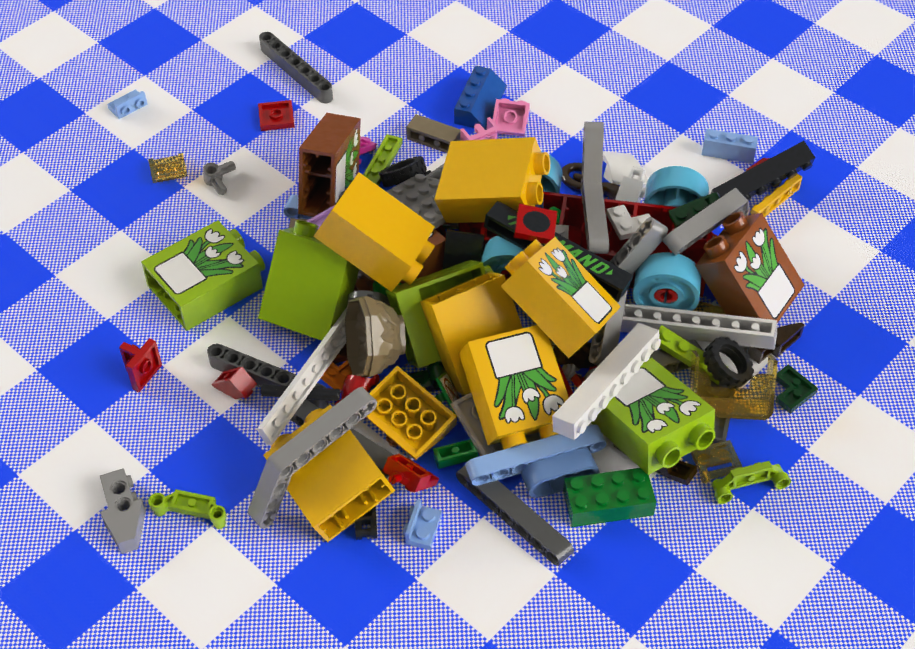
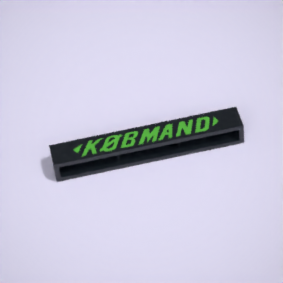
M497 201L486 214L483 225L485 229L523 250L533 242L514 238L517 218L516 210ZM555 232V237L610 296L616 302H619L629 288L634 275Z

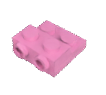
M506 98L496 99L492 120L500 128L497 130V133L525 137L530 103L522 100L510 101Z

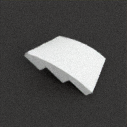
M603 151V161L607 163L603 177L612 184L620 185L623 176L629 177L633 166L643 169L631 153ZM634 174L633 179L638 180L639 176ZM645 174V175H644V178H643V182H645V184H647V180H648V179H647V176H646V174Z

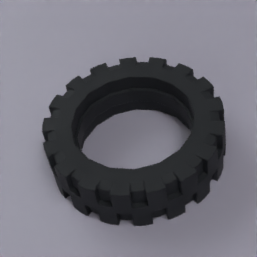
M416 156L384 168V170L379 172V176L383 186L390 187L415 177L416 174L425 173L427 167L423 157Z
M728 337L716 338L704 349V364L707 365L708 372H711L712 377L718 380L721 385H726L729 389L742 387L753 377L752 374L754 373L752 368L753 362L750 361L749 354L745 353V349L739 346L736 341H731ZM719 352L732 360L736 366L737 373L726 367Z

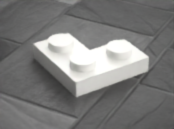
M625 205L606 210V215L620 240L630 238L643 222L651 217L648 213L631 218Z

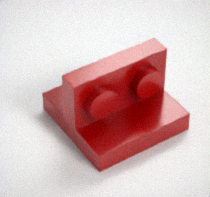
M150 338L140 349L136 345H130L126 342H123L119 347L132 389L137 392L144 388L162 366L157 343Z

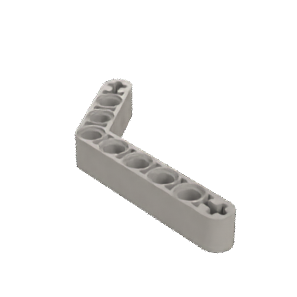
M584 121L581 194L587 250L595 254H608L609 237L602 188L604 122Z
M734 188L675 228L662 242L676 256L720 226L729 215L735 212H743L744 216H747L750 213L749 201L737 188Z
M652 217L647 218L610 260V263L633 275L666 237L668 228ZM627 291L620 301L617 302L621 307L592 337L589 362L596 366H599L619 343Z
M363 387L355 389L267 459L247 512L260 528L265 529L274 522L292 474L376 408V399Z

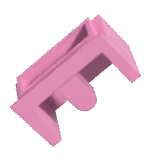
M489 117L487 118V130L480 124H475L474 131L477 134L470 136L464 128L460 129V141L497 139V130L500 128Z

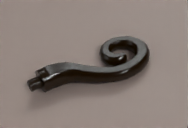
M569 163L563 166L562 182L567 187L581 192L582 174L575 173L573 179L569 174L573 171L582 172V163ZM602 182L603 194L615 200L620 186L609 182Z

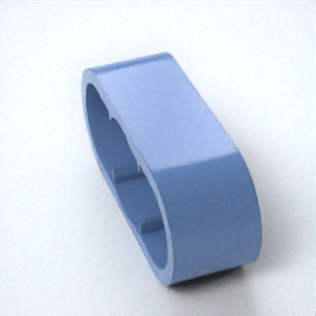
M580 448L532 462L522 470L521 476L529 495L533 498H541L562 492L564 478L598 474L599 468L590 450Z

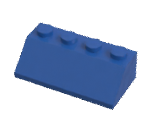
M475 65L454 108V124L474 128L475 124H480L487 130V118H493L496 99H501L507 88V85L492 69Z

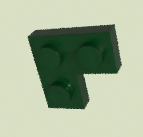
M789 364L775 374L774 380L786 389L776 397L775 402L790 414L818 391L814 384Z

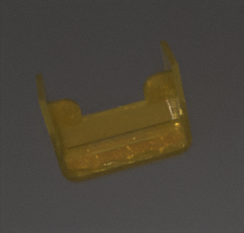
M692 350L690 389L715 409V417L766 420L772 416L778 364L773 355H768L767 374L754 375L750 380L749 389H729L725 387H710L709 375L699 370L700 356L697 351Z

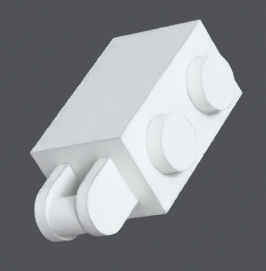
M633 166L629 177L623 176L615 200L640 203L641 199L645 198L646 184L643 182L645 170ZM634 174L639 176L638 180L633 179Z

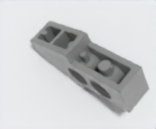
M124 468L99 475L108 506L107 510L100 511L105 527L121 554L139 549L146 510L142 498L138 499L136 492H131L130 488L134 487L131 475H126Z

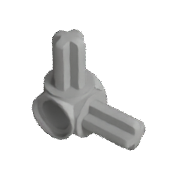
M229 161L219 166L215 163L205 164L203 167L204 182L209 186H213L219 195H224L227 192V188L222 182L223 175L236 169L235 163Z

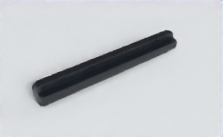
M263 384L260 390L261 396L281 397L288 386ZM313 388L306 399L339 401L340 390Z

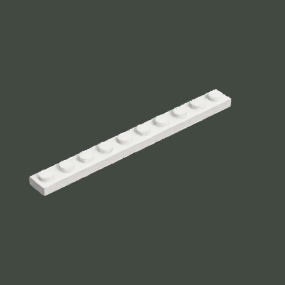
M347 307L256 429L266 445H273L345 345V316Z

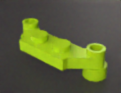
M770 461L730 470L727 476L723 479L714 480L711 486L715 492L714 496L717 502L725 504L732 500L733 494L731 490L768 480H772L777 489H784L790 485L791 479L779 464L772 465Z
M175 489L174 493L167 496L161 493H154L148 499L150 509L158 517L165 515L168 511L209 519L216 529H222L226 525V511L224 507L216 505L215 497Z

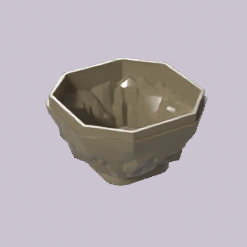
M368 296L353 298V300L348 301L345 316L347 359L352 374L362 377L381 374L389 365L395 364L399 355L405 354L404 318L402 315H397L393 308L382 301Z

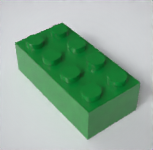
M641 468L564 478L563 494L571 527L654 516L656 498L649 475Z

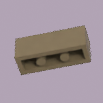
M417 114L406 126L408 140L445 153L448 152L451 141H460V129Z

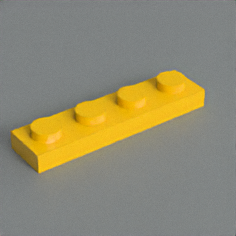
M797 174L795 177L787 179L782 186L776 187L772 194L765 196L762 202L752 207L751 215L762 213L766 217L800 189L802 176Z

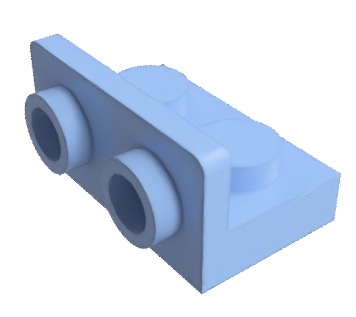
M135 89L107 105L108 109L118 119H121L148 104L145 92H138Z
M417 499L415 506L411 505L409 511L410 521L405 523L403 528L406 545L431 550L442 517V510L422 506L421 500Z

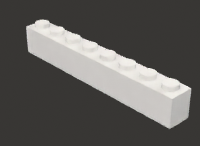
M625 303L620 331L629 333L637 323L655 329L663 325L683 339L712 342L719 337H728L731 341H736L739 346L774 350L777 338V320Z
M637 323L553 414V432L573 440L580 434H583L586 427L597 418L600 411L607 407L609 401L616 397L619 390L629 382L633 374L639 371L641 365L649 360L650 355L655 350H658L661 344L659 330Z

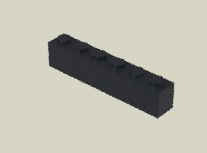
M802 141L711 190V193L717 192L722 197L734 188H737L750 201L752 196L756 194L758 196L762 195L767 191V188L771 186L773 188L777 187L782 183V180L786 178L791 179L798 174L797 172L810 169L816 157L805 141Z

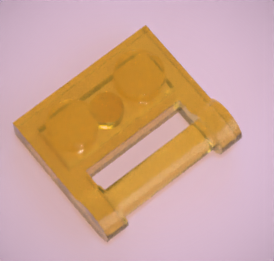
M183 152L178 153L176 156L155 160L154 158L148 159L153 183L188 177Z
M730 440L711 444L704 450L696 449L691 452L702 483L727 476L730 470L742 467ZM730 462L732 464V466L725 467L713 471L707 470V468L721 464H726Z

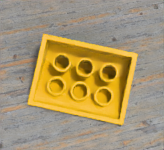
M396 366L369 393L376 399L377 406L366 418L415 460L440 442L457 424V415L399 366Z

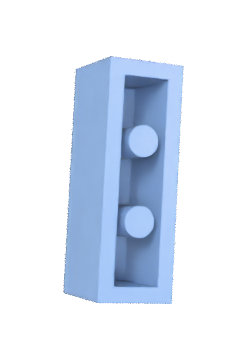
M706 128L702 155L753 164L758 137Z

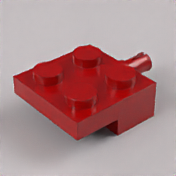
M400 453L389 456L382 470L389 475V483H401L405 486L406 490L414 493L436 486L439 480L437 476Z

